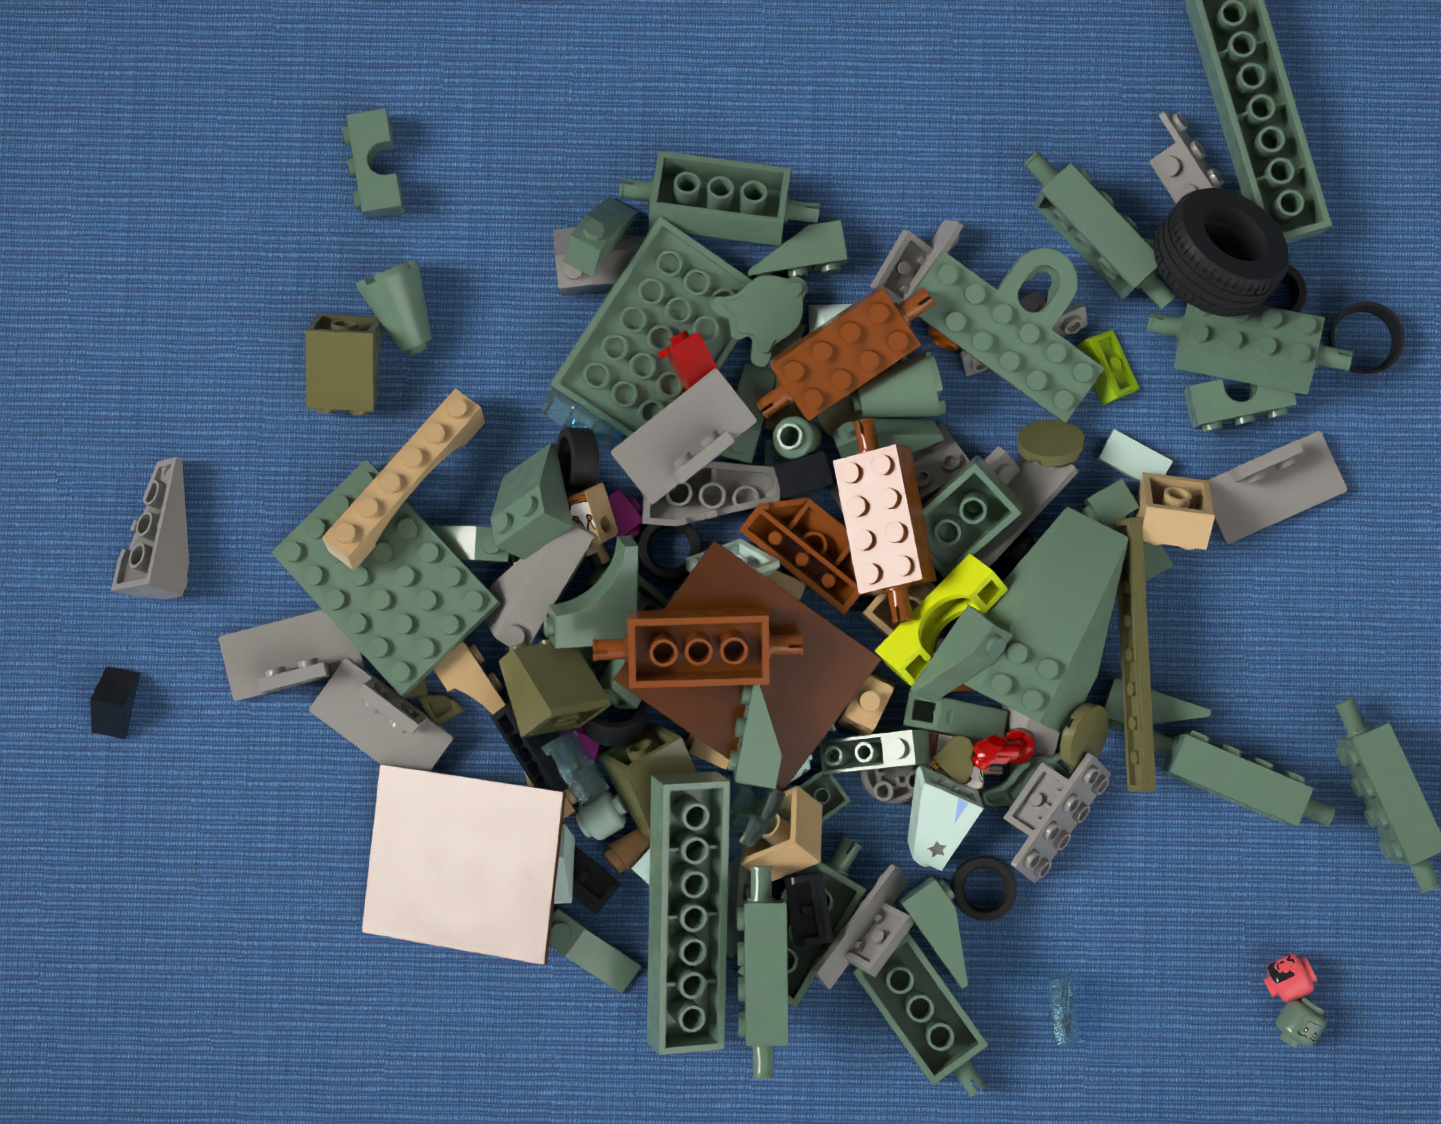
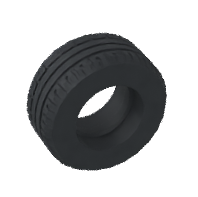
M1205 188L1185 194L1158 228L1153 242L1155 262L1160 274L1169 287L1190 305L1216 316H1241L1257 310L1284 278L1289 266L1288 245L1276 222L1253 201L1226 189Z

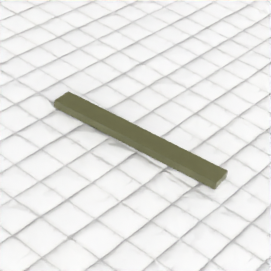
M1131 517L1114 521V530L1129 537L1117 588L1128 792H1155L1156 778L1142 517Z

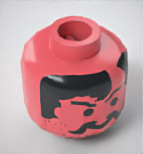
M1289 953L1270 962L1267 965L1269 977L1263 979L1272 998L1279 995L1284 1003H1290L1311 994L1314 991L1313 983L1318 981L1306 956L1300 958L1296 953Z

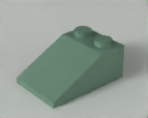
M553 443L548 444L503 476L490 518L495 547L523 560L573 527L557 449Z
M979 455L975 456L922 506L933 565L944 578L969 553L972 555L977 553L1022 514L1024 503Z
M928 876L897 900L906 913L911 916L915 922L914 924L952 978L963 989L968 985L956 907L951 902L956 896L944 880L942 881L940 878L936 881L933 877Z

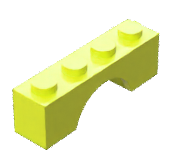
M969 553L913 610L914 620L902 622L878 646L875 652L893 672L912 687L934 655L935 642L942 629L949 622L959 617L968 604L986 613L1008 591V588L993 570Z

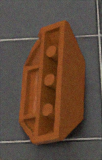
M805 497L760 503L739 529L741 533L767 554L778 559L782 566L845 615L861 595L858 592L846 526L811 498Z

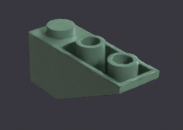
M841 220L806 226L749 269L748 278L754 280L762 276L780 277L789 275V278H804L809 276L808 272L821 270L822 274L841 271V266H846L848 260Z
M743 685L741 704L746 706L744 717H738L736 721L734 737L739 738L737 751L731 750L728 770L733 771L736 783L776 789L782 754L760 685Z
M909 691L902 726L953 736H963L976 740H982L995 734L997 737H1004L1008 711L944 697L936 702H932Z
M906 730L821 740L819 743L822 774L932 764L928 730Z

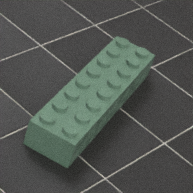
M1185 0L1186 10L1242 196L1253 201L1268 213L1282 231L1287 244L1323 234L1333 225L1265 1Z
M718 772L651 775L647 1043L658 1055L724 1049L730 780Z

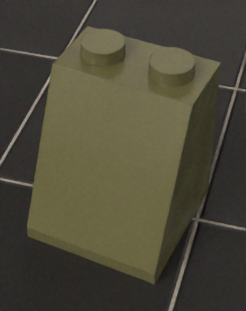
M320 313L315 315L305 330L306 408L316 409V412L322 414L334 413L336 410H349V413L352 415L369 414V411H374L379 400L383 325L376 316Z
M550 639L544 640L535 646H529L528 642H523L509 648L510 652L499 660L521 738L580 728L611 706L607 694L577 647L555 648Z
M655 723L646 726L642 736L632 744L610 747L597 755L640 832L649 837L651 775L697 773L682 737Z

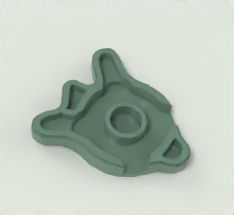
M778 276L758 277L749 282L742 291L735 295L716 297L711 302V310L715 315L726 318L729 321L730 335L733 340L740 341L745 337L752 340L751 362L754 366L763 368L769 363L774 346L791 335L801 322L803 298L807 293V285L799 277L788 279Z
M1060 752L1054 755L1032 756L1027 762L1017 764L1004 782L985 788L982 791L983 802L990 807H1011L1041 763H1044L1068 780L1075 768L1063 762Z

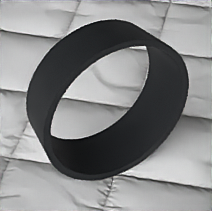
M1370 301L1352 304L1345 308L1336 318L1329 334V347L1336 348L1335 329L1344 317L1356 312L1373 314L1380 318L1389 329L1391 335L1389 355L1381 365L1372 370L1365 371L1350 366L1349 372L1355 374L1382 372L1391 367L1402 353L1405 340L1402 324L1396 314L1382 304Z

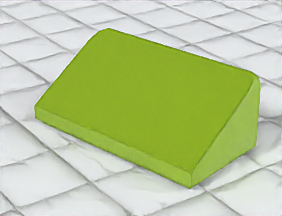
M1113 329L1090 337L1076 346V348L1105 368L1093 384L1102 405L1140 390Z

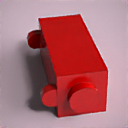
M687 329L670 337L671 344L658 352L660 359L668 357L685 391L710 371L718 369L699 332L689 334Z

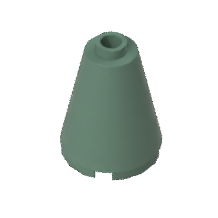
M417 259L355 283L357 290L401 352L408 350L409 355H413L428 349L426 342L432 340L420 265Z
M931 350L923 351L882 371L858 387L855 392L850 393L854 412L860 411L862 417H939L946 414L945 400L938 401V396L941 395L943 386L934 355L931 356Z

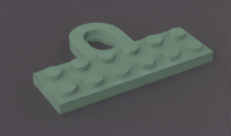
M1040 248L1026 252L1016 260L997 288L991 286L945 251H941L910 294L912 296L924 287L936 305L917 316L919 319L1063 423L1069 420L1105 369L1052 330L1071 303L1077 290L1076 270L1072 262L1057 250ZM1044 272L1051 278L1047 303L1040 311L1035 313L1026 311L1019 303L1018 291L1023 282L1033 279L1037 273Z

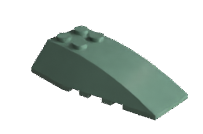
M1066 507L1030 551L1018 562L1011 573L1002 581L1008 588V591L986 612V614L1012 633V638L994 664L963 684L1061 734L1066 726L1071 727L1074 719L1070 718L1071 714L1084 703L1098 675L1129 537Z

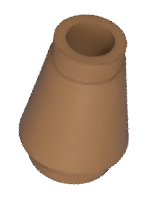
M638 828L608 844V849L602 854L610 866L618 874H621L624 870L629 871L650 845V837L640 832Z

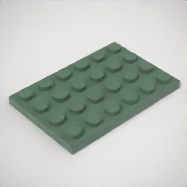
M660 216L650 228L551 380L549 386L624 436L629 437L685 392L668 357L660 359L658 355L659 351L671 344L669 338L686 329L689 334L699 332L719 370L737 341L731 338L729 321L712 312L711 302L719 296L726 297L739 293L753 280Z
M365 459L271 553L398 694L406 697L501 602L407 500L403 502L375 543L376 547L355 571L328 551L322 537L380 473L371 461Z

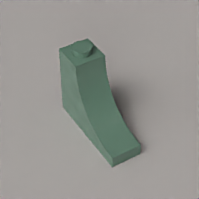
M630 535L617 536L612 561L604 575L592 588L572 600L549 605V616L544 617L543 622L545 637L550 638L555 648L593 646V639H624V635H627V611H637L638 545Z

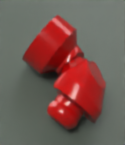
M1013 728L1004 737H997L995 734L984 738L973 746L976 754L972 759L973 764L980 770H987L991 764H1006L1007 762L1015 764L1025 763L1036 750L1035 737L1027 729Z

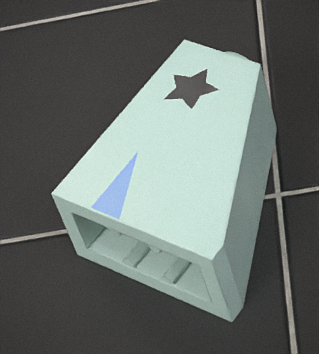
M919 765L916 770L907 838L912 858L923 867L931 866L942 871L984 809L978 790Z

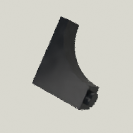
M511 702L491 716L492 721L534 787L565 791L570 787L559 762L558 737L560 731L521 738Z

